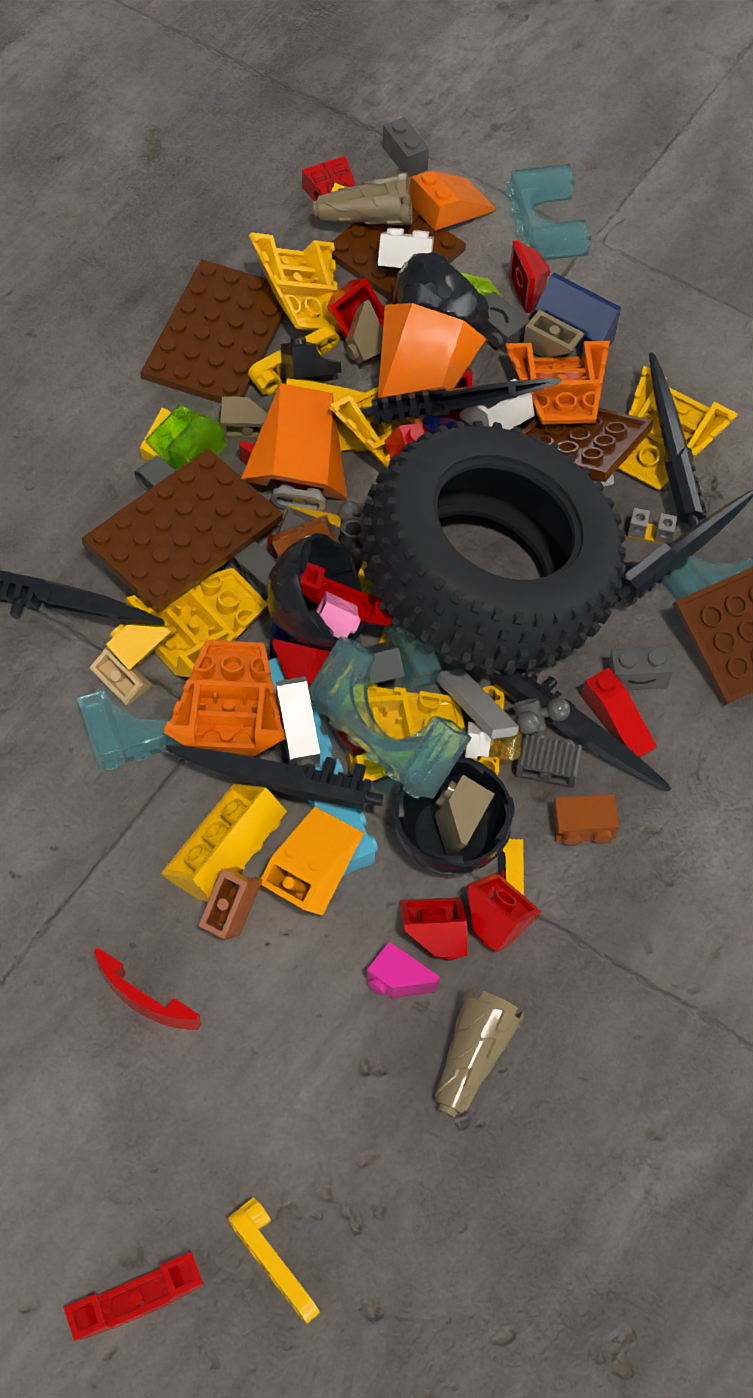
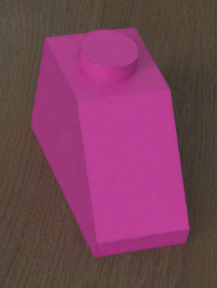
M389 941L367 969L366 981L369 982V987L377 994L383 995L385 993L390 998L436 992L439 988L440 976Z

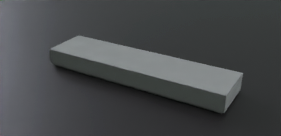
M464 669L438 672L436 681L491 739L511 737L518 734L519 726Z

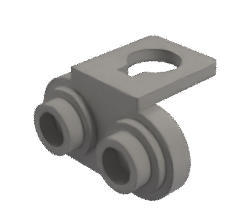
M282 484L279 488L273 490L271 501L274 505L285 509L283 519L288 505L320 512L326 506V498L317 488L299 490L289 484Z

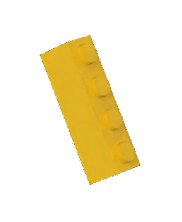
M233 784L161 874L196 899L208 902L221 869L239 867L244 871L245 865L250 858L263 847L265 839L272 831L279 827L281 819L287 813V810L266 787Z

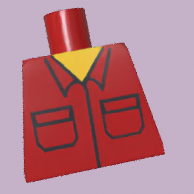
M345 156L302 169V188L313 201H317L318 196L338 191L340 188L355 186V181Z

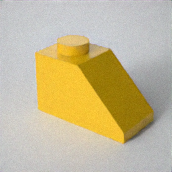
M122 623L110 633L112 639L106 645L125 667L131 670L140 665L177 629L172 625L157 626L132 623L124 626Z

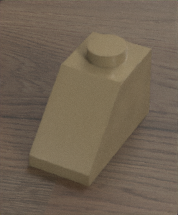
M370 300L357 306L346 339L348 355L352 360H355L357 365L381 354L383 329Z
M538 310L525 327L523 343H532L533 352L542 357H554L571 353L583 338L584 333Z
M222 397L221 438L257 440L267 413L249 397Z

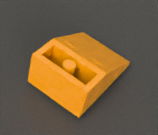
M314 807L272 855L261 877L263 880L261 885L298 907L323 916L364 832L320 808Z

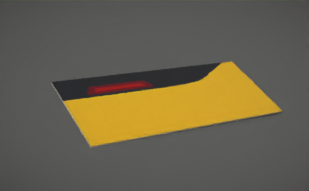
M509 839L498 855V874L522 895H524L523 839Z

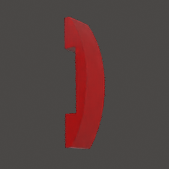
M309 562L305 573L300 574L303 595L318 605L327 591L357 605L358 615L361 618L360 621L378 625H393L391 621L394 617L389 615L388 612H382L379 607L381 599L377 598L376 595L373 597L324 577V568Z
M97 947L95 949L94 955L105 981L114 993L129 1007L141 1015L166 1026L187 1030H198L202 1024L198 1013L175 998L171 1000L167 1007H164L123 979L126 974L121 962Z
M189 1252L161 1264L160 1269L103 1294L97 1295L95 1293L63 1308L74 1341H79L152 1313L197 1290L204 1283L193 1253Z

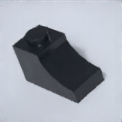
M305 337L290 338V343L281 344L283 376L298 379L341 373V362L323 358L317 351L316 344L307 342Z

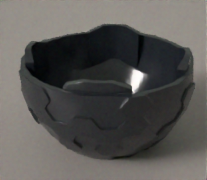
M435 252L413 254L403 264L396 276L392 304L413 303L464 320L478 332L486 326L490 317L488 313L489 305L485 296L480 294L469 280L456 270L444 256Z
M314 533L303 537L290 545L274 563L275 566L272 567L269 573L267 585L269 614L275 624L286 634L310 647L327 649L352 644L360 636L366 622L360 621L355 633H349L346 641L335 637L332 629L326 625L322 617L316 612L318 604L303 595L300 574L305 573L309 562L324 568V577L362 592L353 556L344 545L335 542L328 535Z
M448 757L430 762L410 772L399 785L400 789L395 805V831L397 837L410 857L428 870L447 875L470 873L474 869H480L489 864L508 843L511 835L512 820L515 815L514 801L510 797L503 781L496 775V772L482 763L468 758ZM464 775L494 793V796L467 845L455 856H446L435 819V813L439 808L435 802L451 780L456 783Z

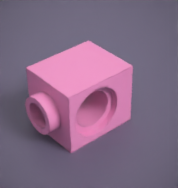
M327 591L316 609V612L322 617L326 625L332 629L334 636L343 641H346L349 633H355L361 620L358 615L357 605Z

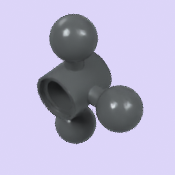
M346 501L339 509L340 518L343 520L341 524V544L353 556L355 568L360 569L364 562L361 561L360 556L363 544L359 543L360 533L362 532V519L359 518L361 509L356 502Z
M531 698L515 703L513 705L514 715L506 712L519 726L518 729L521 734H533L546 728L544 718L550 717L554 721L565 720L570 714V705L563 698H554L548 703L547 707L541 708L539 698Z

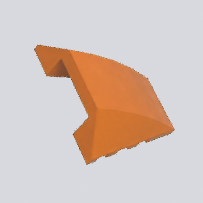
M413 303L385 305L378 398L438 387H445L446 390L454 389L486 341V338L464 320ZM426 414L419 415L417 419L406 417L405 422L411 424L422 423L425 427L429 428L437 415L427 417Z
M584 341L581 357L543 358L533 357L532 343H505L507 353L520 380L553 377L563 379L559 384L531 392L533 407L541 424L596 423L610 341Z
M280 383L241 479L249 483L267 486L270 479L321 488L324 497L347 500L336 414L328 407L334 403L333 393Z
M206 640L193 666V673L183 687L184 692L174 706L173 715L165 725L164 733L187 747L217 750L246 756H256L284 740L285 733L281 723L279 706L276 701L274 684L271 679L265 644L261 642Z

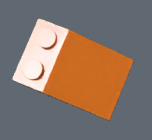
M433 170L411 176L410 200H412V207L434 231L495 211L496 207L467 178Z

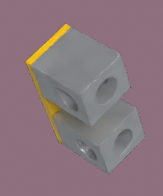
M633 509L627 537L660 544L672 542L677 516L661 513L658 525L648 523L649 510Z

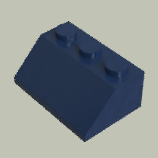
M553 273L535 308L534 315L538 310H541L583 332V338L574 348L582 352L584 341H610L609 347L615 340L621 307Z

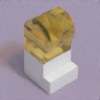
M468 722L465 758L477 759V756L516 760L520 756L523 734L518 730V734L515 736L491 739L477 723Z

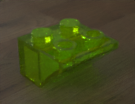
M178 405L145 439L146 443L174 470H178L207 448L218 455L227 446L220 422L181 405Z

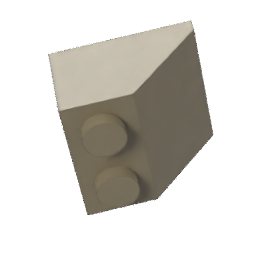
M464 775L456 783L451 780L435 802L439 806L435 813V819L446 856H455L467 845L494 796V793Z

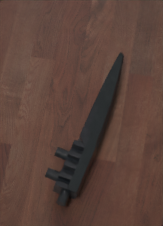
M650 352L649 361L652 384L667 455L665 456L664 463L678 518L681 523L688 524L689 529H691L700 520L707 518L705 503L699 499L702 492L698 484L699 480L693 474L696 469L692 464L694 458L692 449L687 447L671 391L656 355Z
M553 377L518 380L446 390L445 387L431 388L371 399L372 406L359 409L365 418L374 417L375 424H380L383 421L388 424L392 423V420L395 419L405 421L406 417L417 419L419 415L426 414L427 417L450 414V410L496 402L559 384L563 379Z
M753 489L712 513L672 543L665 542L624 574V577L621 578L622 586L620 592L616 594L618 596L617 602L626 599L631 604L636 603L638 598L641 599L645 596L647 590H653L657 582L659 584L663 582L666 575L670 576L675 569H681L685 566L690 556L717 535L753 498Z
M0 570V602L3 599L9 604H13L9 614L14 617H20L23 608L27 605H31L34 609L39 610L43 602L47 609L54 611L60 610L127 623L165 625V621L162 618L118 600L73 586Z
M521 668L515 669L514 674L505 675L503 669H494L493 675L498 678L494 687L516 703L526 699L539 698L541 708L547 707L552 699L560 698L562 695L559 691H556L554 694L551 693L557 685L556 679L551 676L540 685L536 682L538 676L533 674L529 677L528 674L530 672L524 673ZM565 699L570 705V714L565 720L554 721L550 717L544 718L546 725H554L574 740L624 770L665 791L672 789L640 757L608 731L576 709V705Z
M166 745V750L176 756L229 777L271 790L359 811H364L367 804L382 806L383 794L371 792V780L366 778L363 780L366 766L362 764H355L352 776L346 777L342 772H338V775L334 774L337 760L332 757H326L322 771L316 770L315 766L309 765L305 774L301 766L288 765L217 750Z

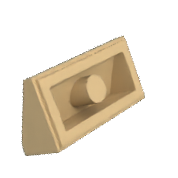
M108 646L89 667L126 706L139 698L152 686L136 668L128 670Z

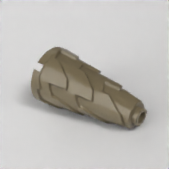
M408 173L388 175L383 179L362 182V185L340 188L338 191L318 196V200L313 201L315 217L319 216L322 221H339L341 223L365 222V224H388L391 226L412 225L413 212Z
M467 988L462 999L464 1002L456 1021L453 1040L447 1054L446 1066L435 1094V1102L439 1104L437 1110L452 1118H455L457 1113L463 1115L464 1110H468L483 1080L490 1074L499 1056L507 1048L516 1029L520 1028L525 1017L523 1011L516 1014L518 1007L482 990L479 998L474 997L476 988Z

